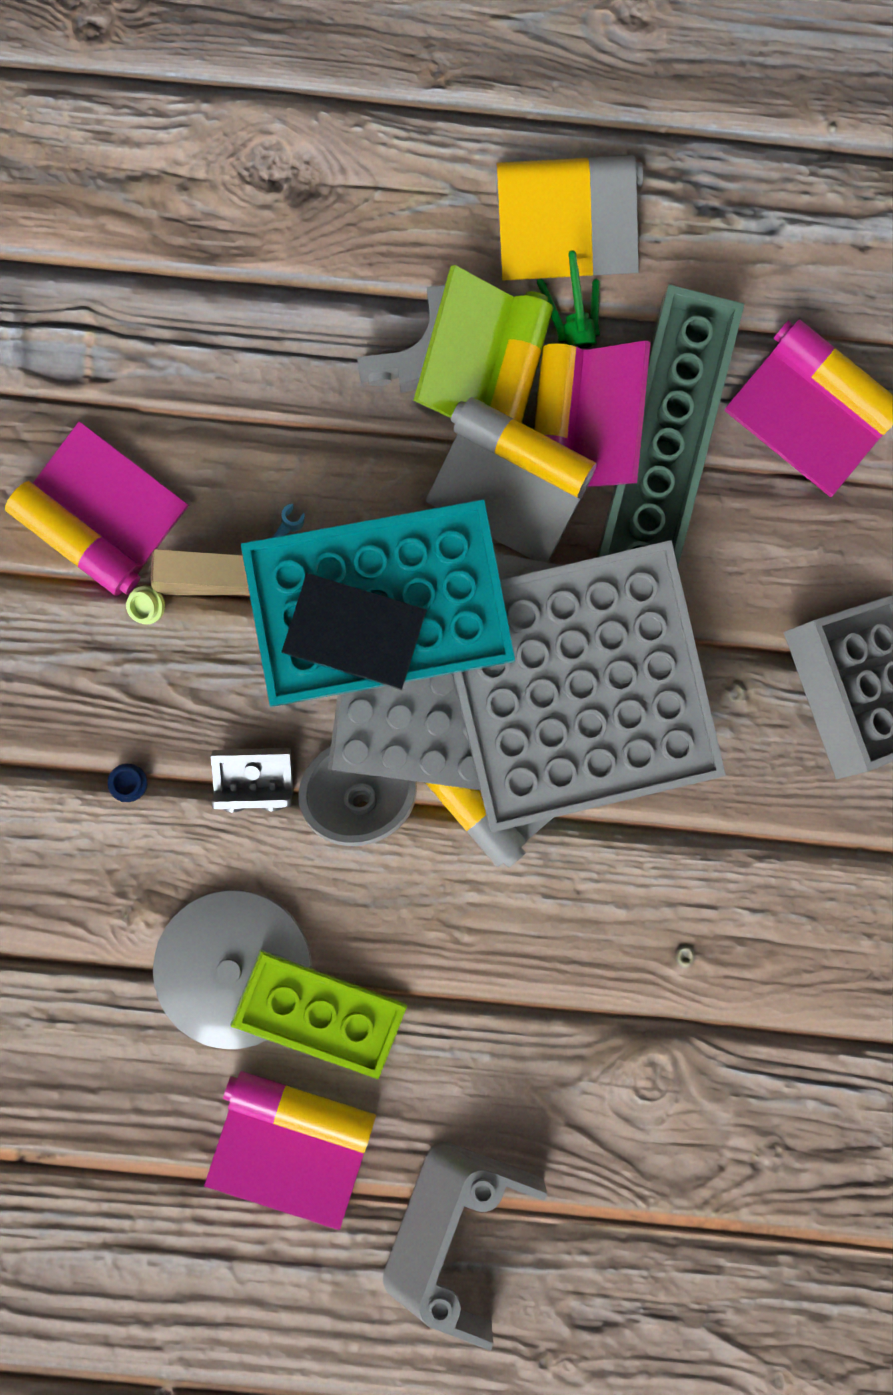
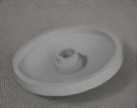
M245 890L214 892L194 900L181 909L163 931L157 944L153 963V978L157 997L172 1023L188 1037L215 1048L241 1049L267 1041L264 1038L233 1028L230 1023L260 949L312 968L308 942L294 917L274 900L259 893Z

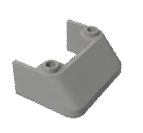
M440 1142L433 1145L426 1154L384 1269L383 1284L389 1295L430 1328L491 1351L494 1343L492 1321L461 1310L458 1295L451 1288L436 1282L464 1206L478 1212L490 1211L501 1202L506 1187L543 1201L546 1199L547 1190L544 1178L458 1145Z

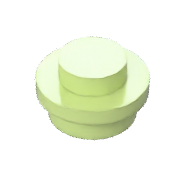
M143 585L135 588L130 593L126 602V609L134 621L142 624H152L163 616L165 602L161 593L152 589V586Z

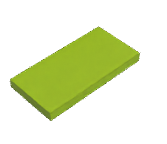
M260 949L230 1025L241 1031L379 1080L408 1005L405 1002Z

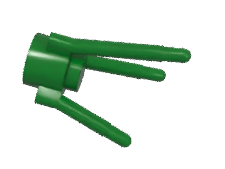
M571 250L568 255L575 313L566 317V324H563L544 280L538 279L537 285L541 294L548 297L547 302L553 306L551 318L557 329L558 341L584 349L596 345V337L600 336L598 324L600 281L598 279L592 281L589 319V313L584 312L576 252Z

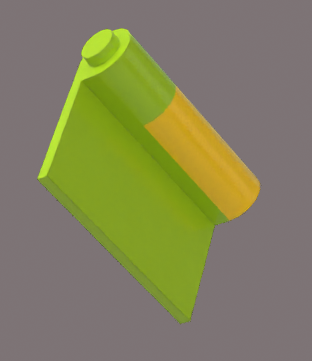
M456 265L450 266L413 401L451 418L460 401L467 402L469 398L473 397L522 423L553 311L552 304L547 302L548 297L534 291H528L525 295L513 297Z

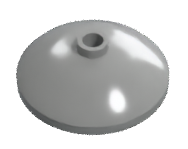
M331 747L320 753L310 763L304 772L299 786L300 809L309 827L317 835L331 843L343 846H363L378 842L394 833L406 821L414 807L417 795V783L414 781L328 770ZM360 802H368L364 807H356Z

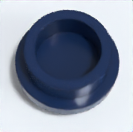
M121 764L115 767L108 777L109 792L118 801L134 802L140 799L146 792L148 785L147 776L137 765Z

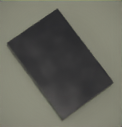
M306 573L281 653L402 690L427 609Z

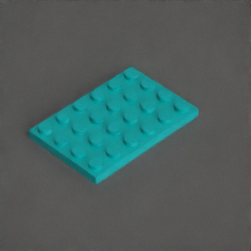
M485 500L241 544L270 707L386 686L281 653L306 573L427 609L405 682L515 662Z

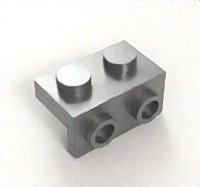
M291 748L212 751L213 809H223L226 812H239L245 808H262L266 811H278L284 807L291 806L294 792Z

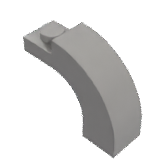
M445 285L427 287L429 324L423 337L414 346L396 353L357 357L361 383L368 382L370 386H383L390 384L391 379L399 378L401 393L417 389Z

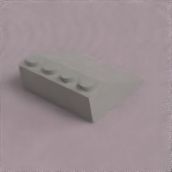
M893 595L825 616L785 631L784 635L835 778L840 779L868 772L893 762Z

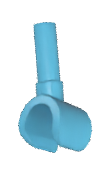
M294 504L285 506L282 510V524L272 538L286 536L289 532L299 531L304 525L305 513L301 515L298 521L291 522L286 517L294 509Z

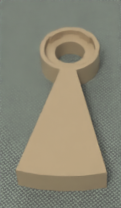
M154 549L152 552L151 586L156 592L163 595H250L243 555Z

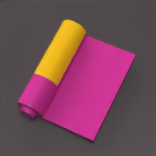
M801 319L795 324L788 320L773 338L779 344L726 406L724 411L829 497H832L875 443L892 427L893 394Z
M647 340L588 350L558 343L547 344L542 347L534 430L597 463L596 470L587 487L637 483L651 344Z
M78 421L35 481H26L15 489L7 500L5 511L109 592L118 596L122 592L127 595L136 587L141 578L138 573L152 556L153 550L159 547L189 505Z
M240 1071L238 1078L230 1076L223 1096L224 1100L230 1101L228 1105L229 1111L204 1187L340 1230L376 1114L244 1071Z

